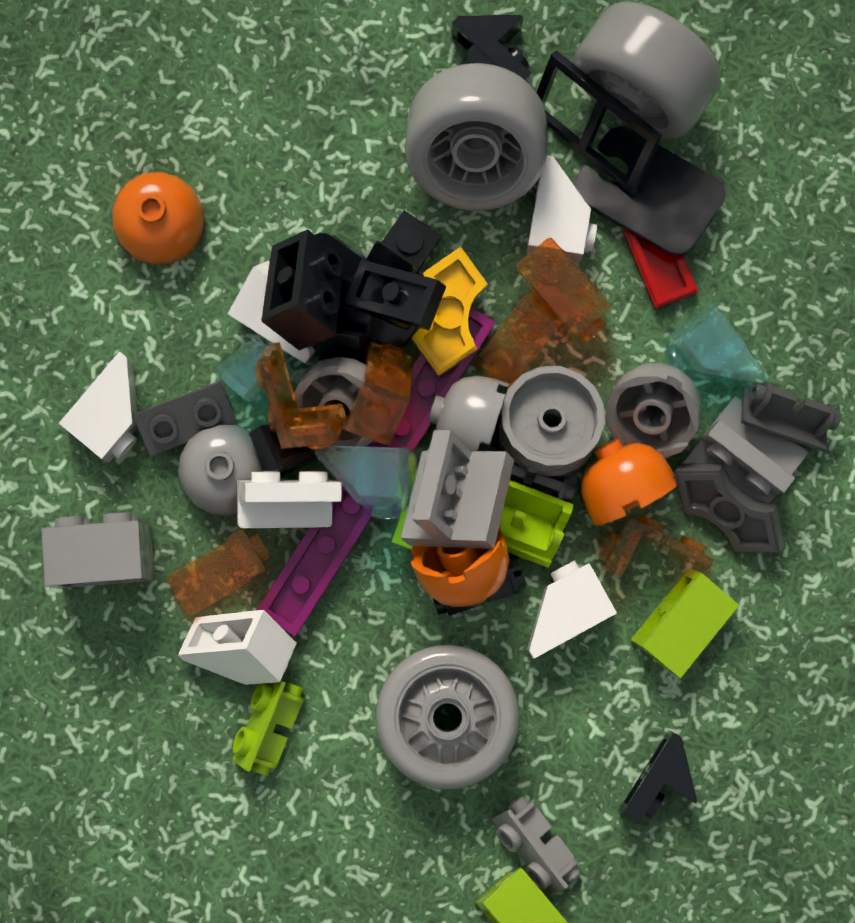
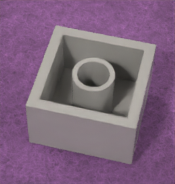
M132 513L104 514L103 523L93 524V519H84V516L55 518V527L41 528L45 586L69 588L155 581L152 525L139 521V516L132 515Z

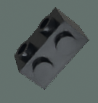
M308 229L273 245L261 322L299 351L335 336L344 259Z

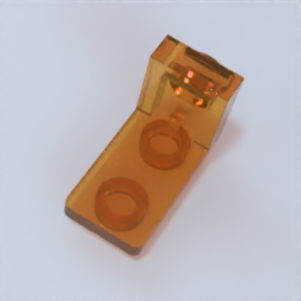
M547 238L518 262L516 270L561 320L563 325L559 332L570 345L580 337L585 343L589 342L607 326L602 318L606 316L612 307L611 304L553 238Z
M538 283L522 297L474 361L473 366L486 377L509 383V389L524 374L551 337L567 322L574 313V310L567 305L565 297L560 292Z
M280 342L269 343L256 364V379L259 387L265 389L269 403L268 422L271 430L277 431L281 448L308 446L310 449H322L336 443L347 421L343 404L298 408Z
M374 342L369 344L366 352L363 383L347 417L346 431L390 446L411 398L413 358L408 356L404 350L392 344L379 345Z
M639 515L637 521L630 517L626 519L618 535L610 531L598 555L605 559L601 570L617 578L622 577L640 538L702 569H709L714 559L704 555L707 547L683 535L678 542L662 534L665 528L664 525L644 515Z
M242 528L226 537V543L168 575L167 581L188 616L197 614L270 572L265 561L271 558V555L258 533L250 536L248 531Z

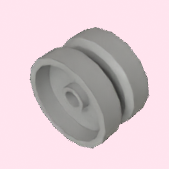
M541 366L522 374L507 391L497 422L498 446L501 451H506L514 459L513 465L527 469L526 474L535 477L536 473L561 481L565 476L570 477L578 473L591 459L605 426L604 403L596 387L579 372L562 366ZM554 422L557 426L549 427L548 425Z

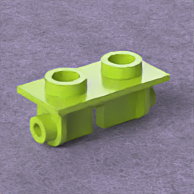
M282 680L275 683L258 684L251 698V709H253L249 722L246 727L243 726L239 729L233 742V753L235 754L233 761L248 772L253 770L265 776L269 775L271 768H277L288 737L273 731L276 724L290 729L293 728L301 705L304 702V698L301 697L303 687L288 681L285 683Z

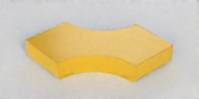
M461 246L423 272V276L437 279L446 285L430 330L420 328L412 337V341L438 377L477 351L474 340L469 332L468 317L473 302L487 288L488 284Z

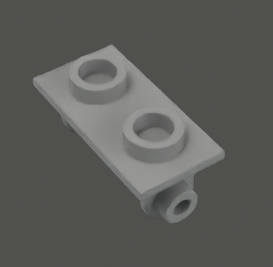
M523 796L519 797L508 806L509 810L492 818V821L498 827L496 830L497 837L509 851L517 852L527 866L525 872L540 890H545L548 895L565 890L569 887L567 883L580 873L576 867L578 860L558 835L551 838L546 844L542 842L540 837L552 826L532 800L527 802Z

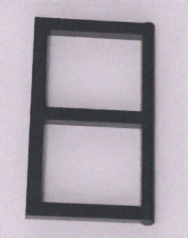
M556 50L550 55L536 92L543 106L558 69L594 97L597 102L581 139L545 110L547 126L627 192L635 195L663 135ZM607 109L647 140L630 178L591 148Z

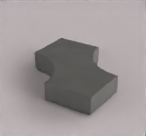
M724 463L679 464L675 470L682 509L685 514L700 516L718 526L729 538L732 548L736 553H781L785 546L777 504L756 500L742 492L730 479Z

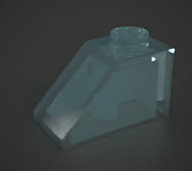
M715 302L669 334L664 340L668 346L664 354L669 363L682 372L686 371L690 378L741 387L744 384L751 387L755 383L762 384L770 378Z
M255 336L223 361L213 373L228 389L256 413H259L294 371L287 363L292 357L288 352L269 340L264 344Z
M315 445L316 457L337 481L341 482V485L359 505L372 510V517L400 519L401 511L407 512L418 469V455L409 448Z

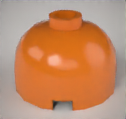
M164 172L143 173L129 180L117 193L112 208L113 231L123 249L136 260L153 265L173 264L187 257L200 242L204 227V208L194 189L181 178Z
M615 439L594 450L597 459L583 473L581 478V496L588 514L595 526L626 516L625 511L638 505L640 508L651 504L677 486V481L670 465L662 454L654 448L638 442L623 446L619 439Z
M500 526L494 549L413 546L411 550L414 557L411 564L423 590L439 603L452 607L477 605L491 597L504 583L510 562L508 548Z

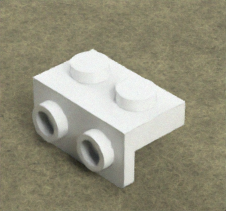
M301 471L299 472V480H280V472H251V480H237V525L240 528L330 527L332 525V502H341V482L328 480V472Z

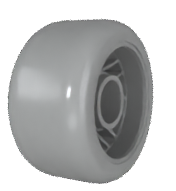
M630 1L612 4L599 15L577 48L573 64L578 69L586 73L662 134V139H674L687 134L696 125L715 96L721 80V71L715 55L698 35L663 11L642 3ZM587 93L593 101L597 102L594 97ZM609 109L606 110V112H608L610 115H612L613 117H615V118L618 119L619 121L623 122L619 117H617V116H616L614 113H612Z
M461 64L445 69L433 76L415 95L407 118L405 153L407 165L413 178L421 189L433 199L447 206L462 210H492L509 205L520 199L540 178L547 156L546 113L536 91L516 73L491 64Z
M435 645L409 655L389 674L377 701L376 728L386 756L406 777L430 788L442 790L461 789L486 779L507 759L518 734L519 706L515 691L508 677L490 658L464 646ZM442 704H454L461 711V722L453 730H442L434 722V712Z

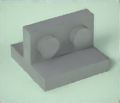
M734 396L682 464L724 463L730 479L742 492L756 500L771 503L775 496L783 494L794 481L795 477L792 474L809 452L794 441L742 424V401Z
M434 430L430 448L421 453L401 539L409 546L494 549L514 459L506 451H471L451 430Z

